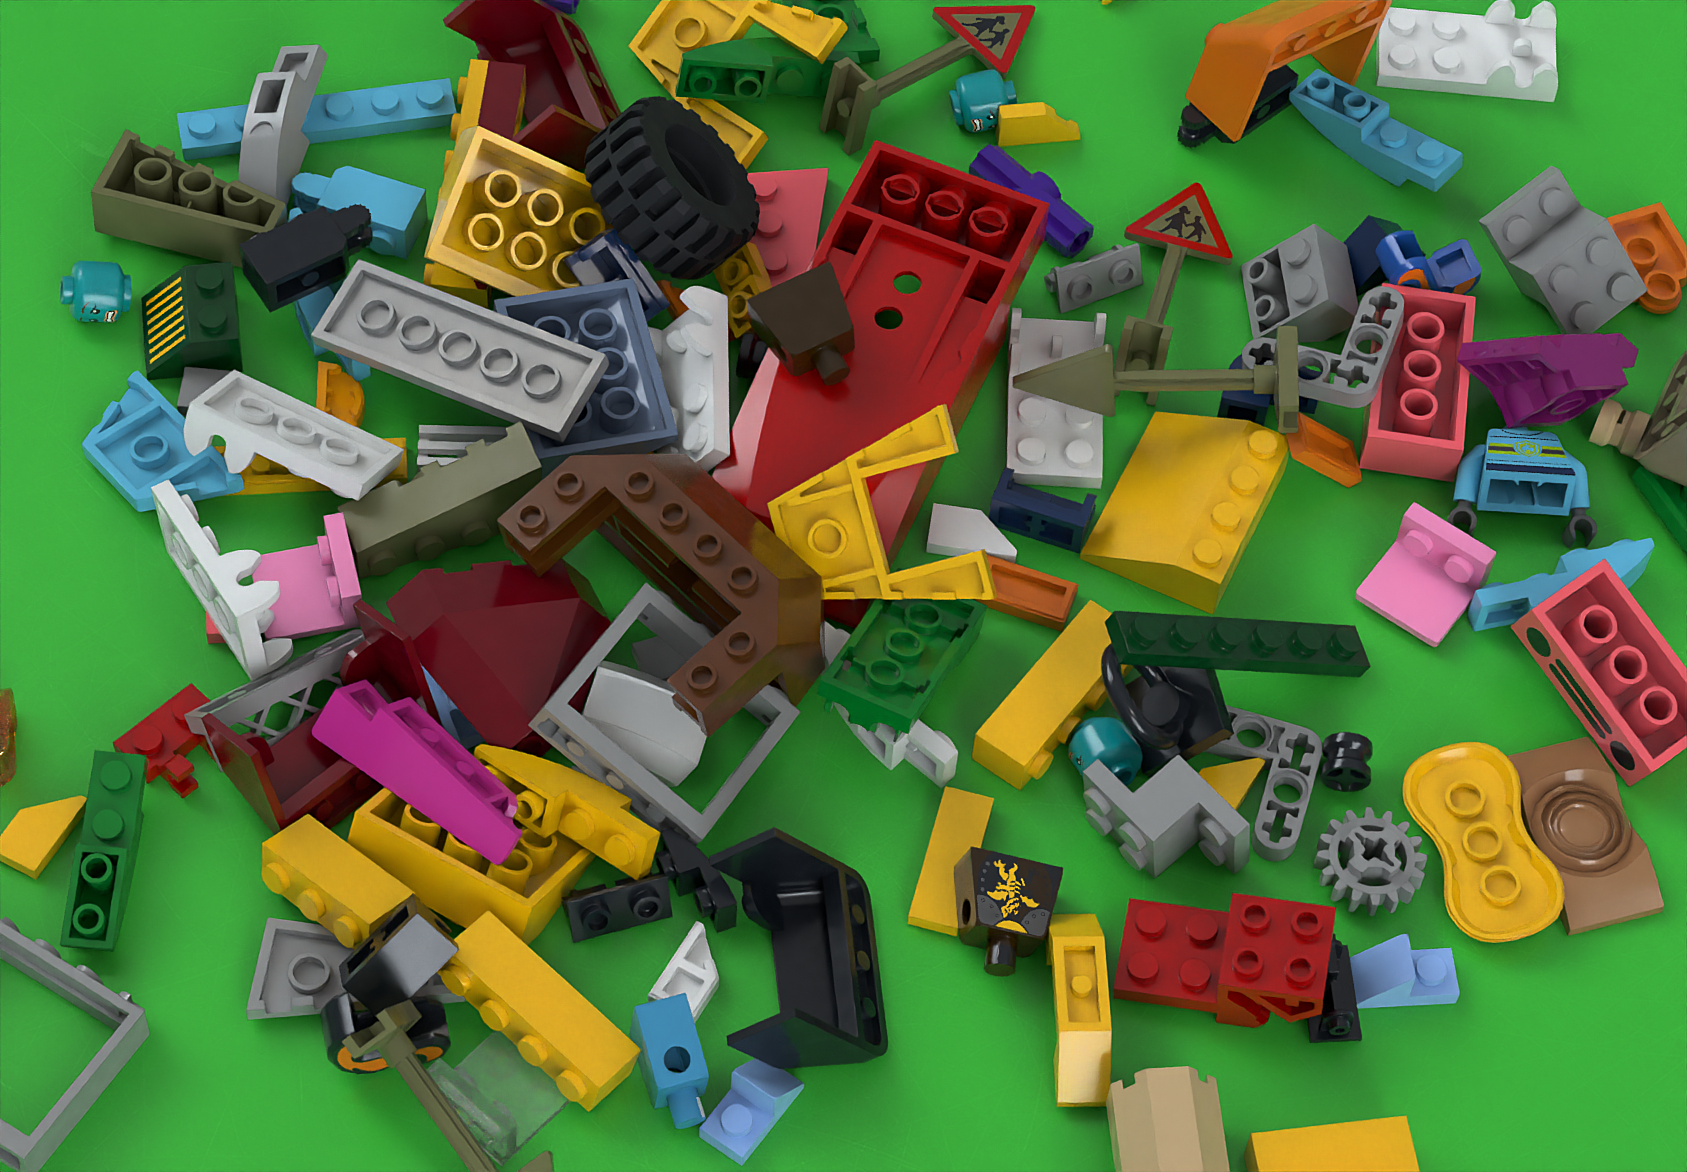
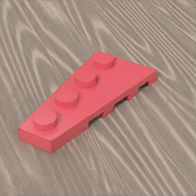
M829 168L748 173L747 179L750 184L754 185L757 194L755 201L759 203L760 207L758 227L755 235L749 242L756 245L766 267L772 287L805 273L817 249Z

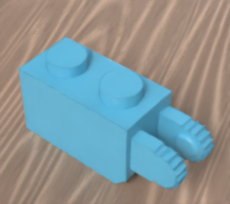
M351 166L336 169L331 178L318 174L312 175L311 172L306 173V171L304 173L299 172L298 175H295V178H292L291 188L292 193L295 194L293 206L294 208L299 207L303 213H309L322 206L326 208L329 214L344 207L349 208V205L361 204L369 209V213H371V224L368 227H371L373 233L372 242L367 247L382 255L391 254L407 259L427 220L426 189Z

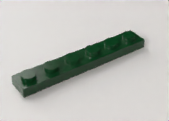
M1114 611L1105 621L1118 663L1123 665L1361 677L1371 667L1356 626L1129 611Z

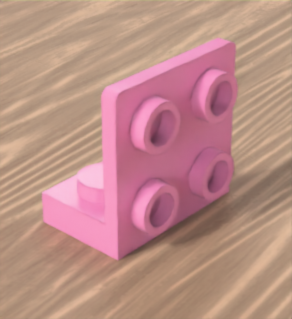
M1413 502L1403 516L1396 541L1359 586L1355 598L1428 645L1437 647L1470 605L1475 590L1481 589L1486 584L1497 552Z
M343 512L323 516L325 535L317 537L316 545L261 555L262 562L252 574L253 583L258 581H278L281 590L277 601L268 608L274 612L275 619L267 631L264 632L266 641L273 638H288L292 640L360 627L353 604L359 599L362 600Z

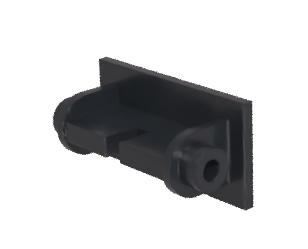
M650 870V873L638 881L632 877L614 881L615 887L607 889L605 884L578 891L576 889L570 890V896L562 897L561 901L566 918L569 917L573 942L672 917L667 875L661 872L652 874Z
M1334 933L1322 1014L1306 1018L1310 1043L1362 1040L1348 945H1342V942L1336 940Z

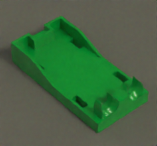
M876 599L819 681L816 694L826 698L824 711L830 713L834 703H838L848 711V721L850 724L860 725L867 732L872 731L875 733L880 723L886 724L895 730L893 742L897 741L902 732L909 734L946 676L962 662L981 631L987 605L973 599ZM846 660L851 662V666L847 671L843 670Z

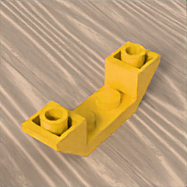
M1052 914L1045 937L1046 965H1052L1057 1044L1053 1057L1056 1107L1107 1106L1106 1100L1111 1083L1112 1027L1104 934L1096 914Z

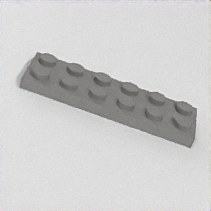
M360 259L355 263L311 333V337L317 346L514 424L521 421L524 428L562 443L609 366L606 354Z

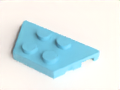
M138 370L127 379L129 389L119 403L115 401L110 403L103 413L101 423L93 427L82 442L85 457L138 512L156 509L151 487L168 479L180 496L187 494L192 502L237 493L245 489L242 476L239 473L232 474L228 472L224 457L212 445L196 456H193L188 451L184 441L185 418Z

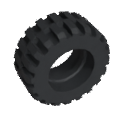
M660 96L641 98L635 101L595 135L587 147L584 161L586 165V181L592 186L590 193L594 202L599 203L603 210L602 216L608 224L611 223L618 232L617 236L625 245L628 243L635 250L636 256L644 262L649 261L652 263L653 268L662 274L670 273L672 278L680 280L704 278L746 245L755 235L758 227L760 207L759 203L755 201L757 194L754 185L750 184L747 179L748 173L743 164H739L734 156L735 152L728 143L725 144L719 138L718 132L710 124L706 125L701 120L700 115L692 109H684L682 103L678 101L667 100L666 97Z

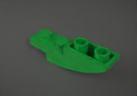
M778 37L720 42L682 53L675 93L676 97L766 103L767 93L826 98L834 63L847 56L858 67L860 61L857 52L832 50L824 63L820 64Z
M97 750L94 752L80 844L76 843L60 940L61 947L114 952L130 893L144 818L141 807L149 762L146 755Z

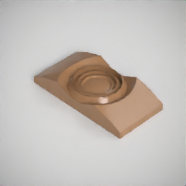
M1587 736L1507 756L1519 775L1521 784V816L1526 831L1534 844L1554 864L1562 878L1565 898L1563 909L1559 916L1567 935L1570 936L1661 913L1664 904L1647 845L1629 822L1622 805L1614 772L1590 738Z

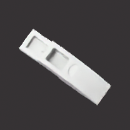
M826 621L825 669L820 674L821 677L850 637L846 631L835 629ZM846 660L843 670L847 671L851 666V662ZM834 703L839 714L854 735L890 771L903 759H906L941 789L955 776L958 750L955 749L950 738L941 731H933L918 719L909 734L902 732L897 741L893 742L895 730L892 727L880 723L875 733L872 731L867 732L860 725L850 724L848 721V711L840 704Z

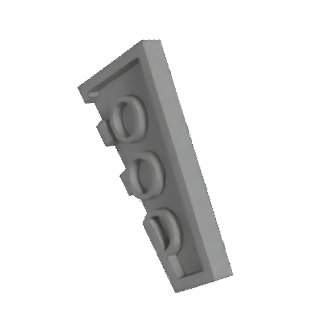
M267 918L246 1009L247 1019L320 1014L325 1004L334 996L347 992L342 987L339 965L355 950L343 946L336 936L322 925ZM437 972L408 999L415 1000L428 997L441 1003L465 1001L463 996H457L448 990ZM349 993L355 1011L369 1010Z

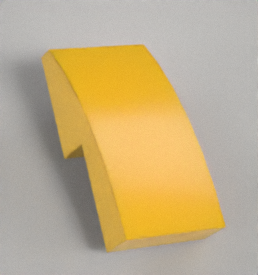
M750 242L713 270L724 295L728 296V323L736 339L739 340L743 339L746 330L754 331L748 320L747 299L772 288L762 257L756 245Z

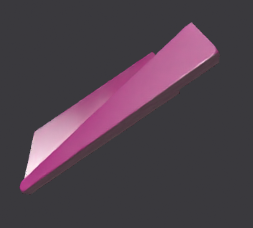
M366 679L335 689L313 726L312 735L495 865L505 862L522 836V830L513 824L512 819L518 808L516 795L412 698L408 697L388 704Z

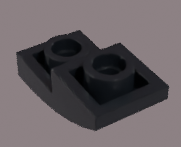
M672 828L662 830L660 851L655 853L658 871L666 874L668 881H672L679 897L693 893L699 914L702 918L710 917L717 933L736 927L737 901L720 872L711 867L709 859L684 836Z

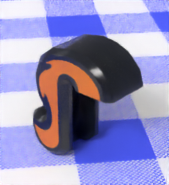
M348 991L336 995L328 1001L320 1013L328 1060L337 1069L355 1074L375 1073L390 1068L378 1050L354 1059L342 1043L351 1034L369 1028L378 1022L377 1016L370 1010L356 1013ZM428 997L411 1000L422 1017L405 1033L417 1048L415 1055L424 1064L441 1058L451 1047L444 1005Z

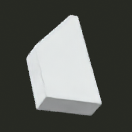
M933 503L927 553L955 557L985 549L986 555L1015 563L1017 550L982 510Z
M695 922L648 994L649 1003L686 992L694 1023H696L719 987L718 972L710 953L705 928L702 923Z

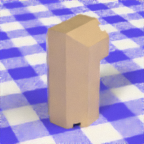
M1189 1066L1148 1068L1135 1073V1084L1123 1088L1122 1079L1110 1084L1106 1105L1115 1172H1230L1215 1077L1207 1074L1205 1082L1200 1081L1198 1070Z

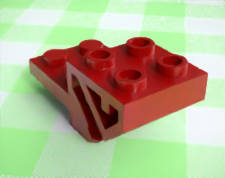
M1232 893L1230 911L1224 912L1129 898L1113 988L1114 998L1217 1013L1216 1023L1250 1028L1264 1025L1268 1021L1270 1011L1289 1023L1322 1014L1336 907Z

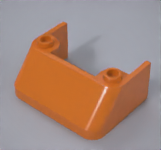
M1278 0L1226 24H1217L1209 31L1204 43L1206 46L1185 98L1233 142L1240 140L1270 71L1310 54L1336 78L1355 86L1392 0Z

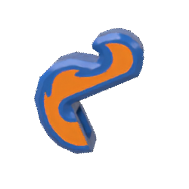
M1398 230L1389 233L1381 239L1375 250L1376 258L1389 284L1465 295L1475 287L1481 278L1482 268L1468 240L1460 239L1435 251L1432 257L1426 259L1422 254L1413 231Z

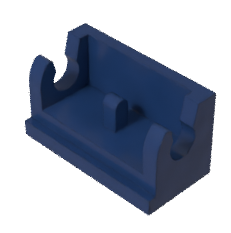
M615 228L600 232L563 260L580 286L634 278L646 322L671 305L638 256L635 255L631 246L628 243L625 245L617 236L618 232Z
M1005 467L991 498L990 521L997 528L1080 553L1095 513L1097 496L1088 493L1083 504L1015 483L1012 478L1015 470Z

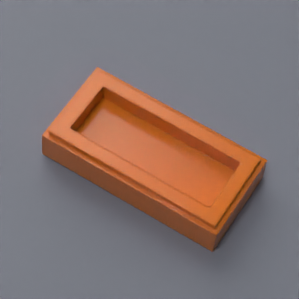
M1298 412V433H1286L1292 458L1347 488L1361 482L1362 474L1353 441Z
M987 555L998 597L991 600H973L987 605L988 608L1063 632L1077 596L1079 584Z

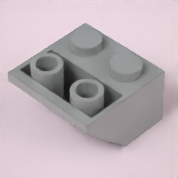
M1312 224L1240 266L1253 339L1261 337L1276 339L1278 326H1297L1298 342H1320L1352 326L1359 305L1347 245L1316 224Z

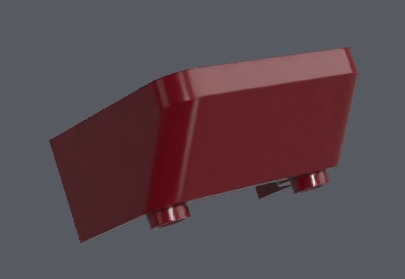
M542 0L463 1L443 19L446 27L475 42L479 51L477 54L478 60L525 64L526 97L523 113L528 125L510 140L576 171L586 169L584 161L591 139L617 118L621 112L583 30L570 16Z
M359 599L353 604V608L365 640L349 651L343 659L340 668V680L343 687L366 679L388 704L410 697L442 726L411 635ZM325 706L271 747L260 735L253 732L238 735L211 713L206 714L201 719L223 772L274 835L307 814L311 815L328 829H331L384 788L382 784L312 735V728Z

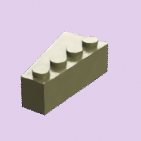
M125 129L91 191L96 232L217 262H232L234 266L242 267L239 244L248 241L258 233L268 232L287 223L286 203L237 180L227 183L215 177L213 169L200 163L195 167L175 159V152L166 147L158 145L154 149L140 142V135Z
M520 421L505 428L508 436L486 446L483 439L466 446L465 449L468 455L443 466L436 460L421 467V471L409 483L402 485L401 482L393 480L368 492L359 501L352 499L337 506L338 513L343 512L359 579L371 575H385L392 572L396 567L418 560H432L443 552L465 545H479L488 538L501 534L497 519L542 481V466L522 422Z

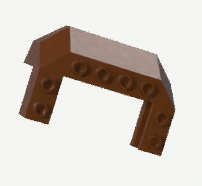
M687 454L571 455L497 519L506 548L512 553L515 552L526 562L538 578L595 529L661 592L668 595L673 603L690 619L704 624L715 635L711 641L667 679L668 685L676 691L672 696L674 706L680 712L683 710L700 726L701 731L708 738L766 685L778 688L784 692L789 698L790 703L796 707L825 669V606L822 577Z

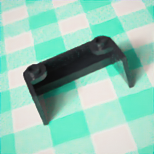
M775 827L710 856L709 863L711 867L742 882V907L746 916L759 926L771 931L780 1010L779 1014L727 1035V1045L778 1069L865 1063L884 1055L888 1048V1036L871 897L862 876L855 869Z

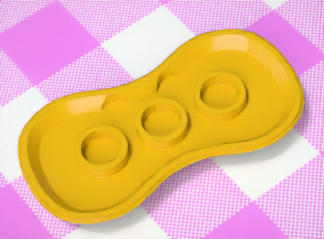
M1460 742L1434 749L1415 760L1404 775L1402 785L1404 803L1412 818L1432 838L1440 852L1444 865L1445 905L1451 919L1459 929L1469 937L1479 941L1497 943L1531 936L1553 923L1563 909L1565 898L1563 881L1554 864L1534 844L1526 831L1521 816L1520 779L1515 766L1509 758L1496 747L1486 743Z

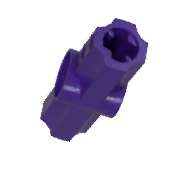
M989 144L984 147L969 165V174L1050 203L1044 240L1064 257H1075L1093 237L1094 227L1061 199L1059 188L1048 175L1040 171L1031 174L998 145L992 146Z

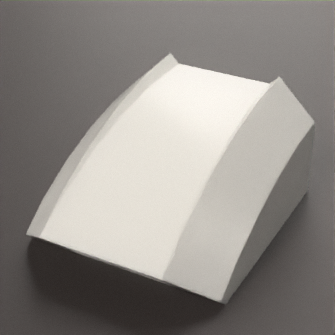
M605 660L597 666L596 675L582 716L666 786H678L697 767L707 737L701 731L700 726L683 710L680 712L674 706L672 696L676 691L666 681Z

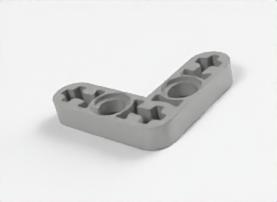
M1380 286L1366 292L1361 300L1341 355L1298 345V369L1309 365L1315 366L1322 371L1319 377L1312 380H1305L1298 376L1299 396L1348 408L1364 407L1373 401L1403 324L1404 299L1397 290L1391 287ZM1382 306L1389 307L1390 309L1384 312L1382 324H1376L1375 313L1379 312ZM1261 337L1248 342L1242 350V369H1254V365L1260 363L1263 357L1271 359L1267 360L1264 365H1273L1276 339ZM1374 340L1382 348L1376 353L1364 354L1356 346L1361 341ZM1336 373L1337 376H1334L1333 384H1330V374ZM1354 379L1362 381L1356 388L1348 387V385L1353 383Z
M1226 705L1234 735L1203 752L1234 761L1258 757L1265 760L1263 769L1270 772L1251 835V844L1254 851L1268 861L1277 862L1285 860L1292 855L1299 838L1322 755V742L1314 731L1305 727ZM1246 729L1254 730L1262 736L1264 743L1255 748L1247 747L1240 743L1237 734ZM1295 746L1305 748L1299 771L1289 768ZM1282 784L1291 785L1299 791L1301 798L1293 803H1284L1275 796L1273 789ZM1275 816L1285 819L1279 843L1269 840Z

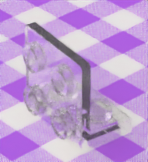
M494 1031L454 1069L441 1058H438L426 1069L485 1152L500 1166H503L571 1102L560 1092L556 1082L539 1066L536 1067L529 1064L521 1056L517 1046L501 1031Z

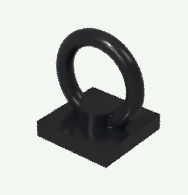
M1112 642L1104 649L1101 657L1103 684L1114 710L1140 746L1143 754L1141 769L1144 775L1154 776L1178 754L1187 761L1234 735L1215 669L1132 665L1141 676L1125 685L1121 664L1118 663Z

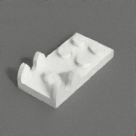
M1511 0L1495 1L1488 8L1485 16L1389 7L1377 34L1376 86L1554 102L1558 89V73L1556 68L1557 18L1555 7L1548 1H1542L1532 8L1531 15L1526 19L1514 17L1515 6Z
M691 286L680 295L682 302L689 308L686 312L663 330L648 327L678 431V440L657 449V454H687L705 472H708L730 455L728 296L706 287Z
M1011 308L1008 326L1006 467L1015 470L1012 478L1018 484L1101 489L1103 473V415L1015 389L1012 385L1013 376L1103 346L1106 313H1096L1094 322L1021 318L1022 309Z
M236 370L230 372L190 402L184 423L185 445L193 456L209 447L214 435H219L225 440L224 459L229 473L236 474L244 470L251 464L258 453L287 467L296 476L313 479L329 487L336 495L344 498H353L357 501L399 466L404 449Z
M169 479L151 487L167 553L205 611H207L250 680L253 681L282 666L293 653L292 640L288 638H273L262 643L261 633L266 632L275 619L274 612L268 608L280 596L279 582L258 581L249 586L238 584L241 579L254 573L262 562L261 555L254 550H238L219 556L220 548L216 537L209 526L201 528L197 523L199 521L198 513L190 497L187 494L180 496Z

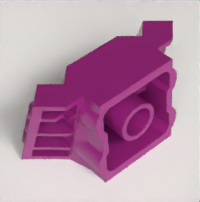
M1621 333L1541 335L1462 343L1457 362L1490 390L1501 409L1508 428L1557 426L1582 415L1588 408L1617 394L1623 387L1627 386L1628 382L1623 369L1634 367L1638 349Z

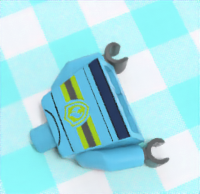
M1506 425L1503 429L1493 428L1487 433L1486 444L1476 445L1460 461L1453 501L1457 502V508L1450 512L1447 522L1451 525L1457 522L1466 524L1469 528V536L1473 537L1477 524V517L1471 510L1472 505L1476 504L1477 510L1564 516H1568L1569 511H1571L1572 519L1562 533V541L1568 548L1575 542V530L1582 532L1584 535L1585 547L1590 544L1596 535L1597 525L1591 517L1586 515L1585 511L1590 509L1586 468L1580 461L1563 449L1557 435L1551 432L1528 431L1527 427L1508 428Z

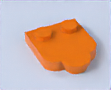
M1655 203L1606 218L1648 291L1633 302H1638L1642 308L1654 314H1667L1674 311L1682 298L1681 288L1687 284V245L1662 203Z

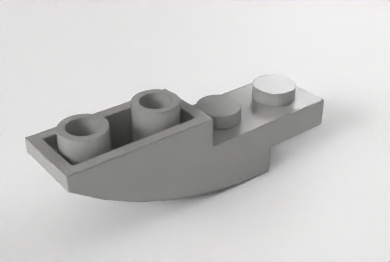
M320 45L281 47L272 72L258 73L245 117L240 149L239 182L286 203V206L292 192V178L298 175L310 143L301 132L328 58L327 53Z

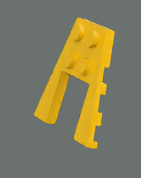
M661 0L628 46L672 97L682 103L684 109H692L701 116V120L706 125L710 124L718 132L719 138L725 144L728 143L735 152L734 156L739 164H743L744 168L747 169L769 137L764 131L713 99L676 97L675 90L682 53L715 43L742 39L751 25L756 23L820 64H823L847 31L848 26L840 18H826L816 15L808 9L794 5L791 8L773 3L770 0Z
M946 404L931 409L926 414L903 425L884 438L861 449L842 462L767 503L776 536L822 577L824 599L991 600L998 597L985 549L890 573L865 477L958 453L959 450Z

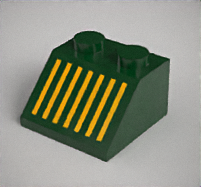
M232 262L183 266L141 298L147 380L183 377L185 367L243 372L238 302Z

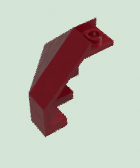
M562 558L539 578L532 572L528 564L513 566L510 560L471 564L470 571L444 573L443 568L424 569L386 602L396 625L411 635L421 665L488 745L507 748L540 758L553 746L528 726V724L611 623L589 580ZM595 670L568 702L580 714Z

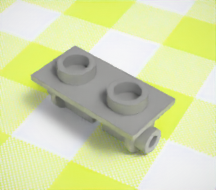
M1138 243L1125 247L1117 244L1111 250L1087 258L1088 261L1083 263L1078 261L1061 268L1058 266L1053 267L1050 270V274L1044 276V282L1050 293L1057 291L1058 308L1062 314L1142 285L1140 247Z

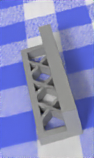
M353 629L280 666L276 670L184 714L191 733L205 735L220 772H223L201 718L211 713L227 727L238 723L251 728L250 732L258 735L261 732L270 735L264 739L269 747L273 746L320 710L307 704L314 683L323 679L336 684L335 689L343 687L340 677H334L332 674L340 671L346 654L365 640L362 629ZM299 692L297 700L289 698V696ZM281 701L294 706L287 727L275 731L264 726L271 705ZM304 710L312 713L311 715L301 719ZM256 713L253 722L245 719Z

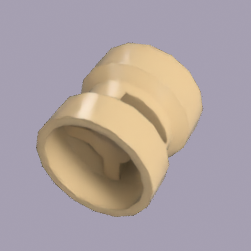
M1607 398L1599 413L1589 442L1599 446L1610 444L1617 447L1620 454L1634 458L1635 451L1651 415L1640 410L1629 412L1622 409L1619 402Z

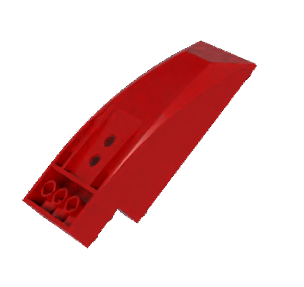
M875 140L805 271L807 272L829 261L834 269L854 328L855 348L843 355L850 373L841 382L830 386L824 384L816 368L800 376H793L768 347L730 432V455L716 465L712 478L775 534L767 503L842 462L861 449L884 438L903 425L926 414L931 409L943 404L947 405L956 439L1005 341L1010 306L1045 238L1050 203ZM903 275H911L919 280L921 287L914 293L904 294L896 290L893 282L896 278ZM884 310H892L902 317V323L895 329H884L877 325L875 316ZM947 456L865 477L889 569ZM824 599L825 617L856 629L875 599Z

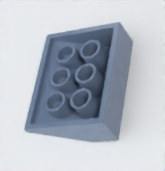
M634 278L494 300L495 312L606 354L609 366L563 443L525 428L542 466V480L571 455L647 454L678 440V431Z

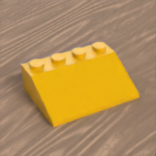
M475 126L462 131L445 173L424 258L512 297L580 287V284L563 260L600 232L614 227L611 223L608 224L602 216L603 210L599 203L594 202L590 193L592 186L586 181L585 174L485 128Z
M1155 411L1083 547L1079 559L1213 615L1285 472L1290 453L1287 436L1249 420Z
M386 787L355 811L347 843L415 892L416 896L426 907L448 918L452 923L467 929L489 910L527 946L543 931L561 906V898L568 896L570 890L573 889L596 856V854L558 830L544 838L512 818L513 824L522 830V836L507 860L502 864L495 865Z

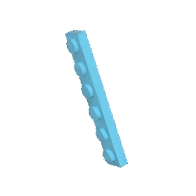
M450 78L315 95L311 101L301 132L310 141L309 144L450 126L453 113H456ZM249 104L177 113L184 161L240 153L245 117Z

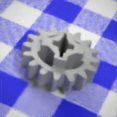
M1366 807L1363 818H1357L1352 810H1347L1342 823L1332 819L1329 822L1326 834L1321 833L1316 847L1318 852L1314 860V868L1322 870L1318 883L1320 886H1334L1330 898L1333 902L1340 900L1342 897L1349 899L1348 911L1354 912L1359 904L1366 905L1369 916H1374L1378 905L1383 904L1389 913H1393L1399 900L1409 904L1415 889H1420L1425 875L1422 871L1427 861V855L1418 853L1422 839L1420 836L1408 838L1406 834L1410 824L1405 821L1395 826L1391 823L1392 812L1387 811L1382 819L1374 818V812L1371 807ZM1338 852L1341 853L1340 859H1338ZM1396 853L1399 855L1401 861L1395 857ZM1339 860L1346 866L1344 870L1342 869Z

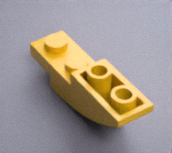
M480 744L475 747L473 756L516 795L518 808L513 816L514 819L544 838L558 830L637 881L650 873L660 832L629 813L631 798L583 773L534 755L486 744Z

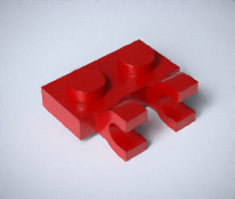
M190 683L113 742L115 752L146 755L149 761L146 783H150L160 775L182 799L199 786L198 782L190 775L195 771L194 766L184 756L200 745L215 762L216 760L205 735L191 733L184 714L210 702V700Z

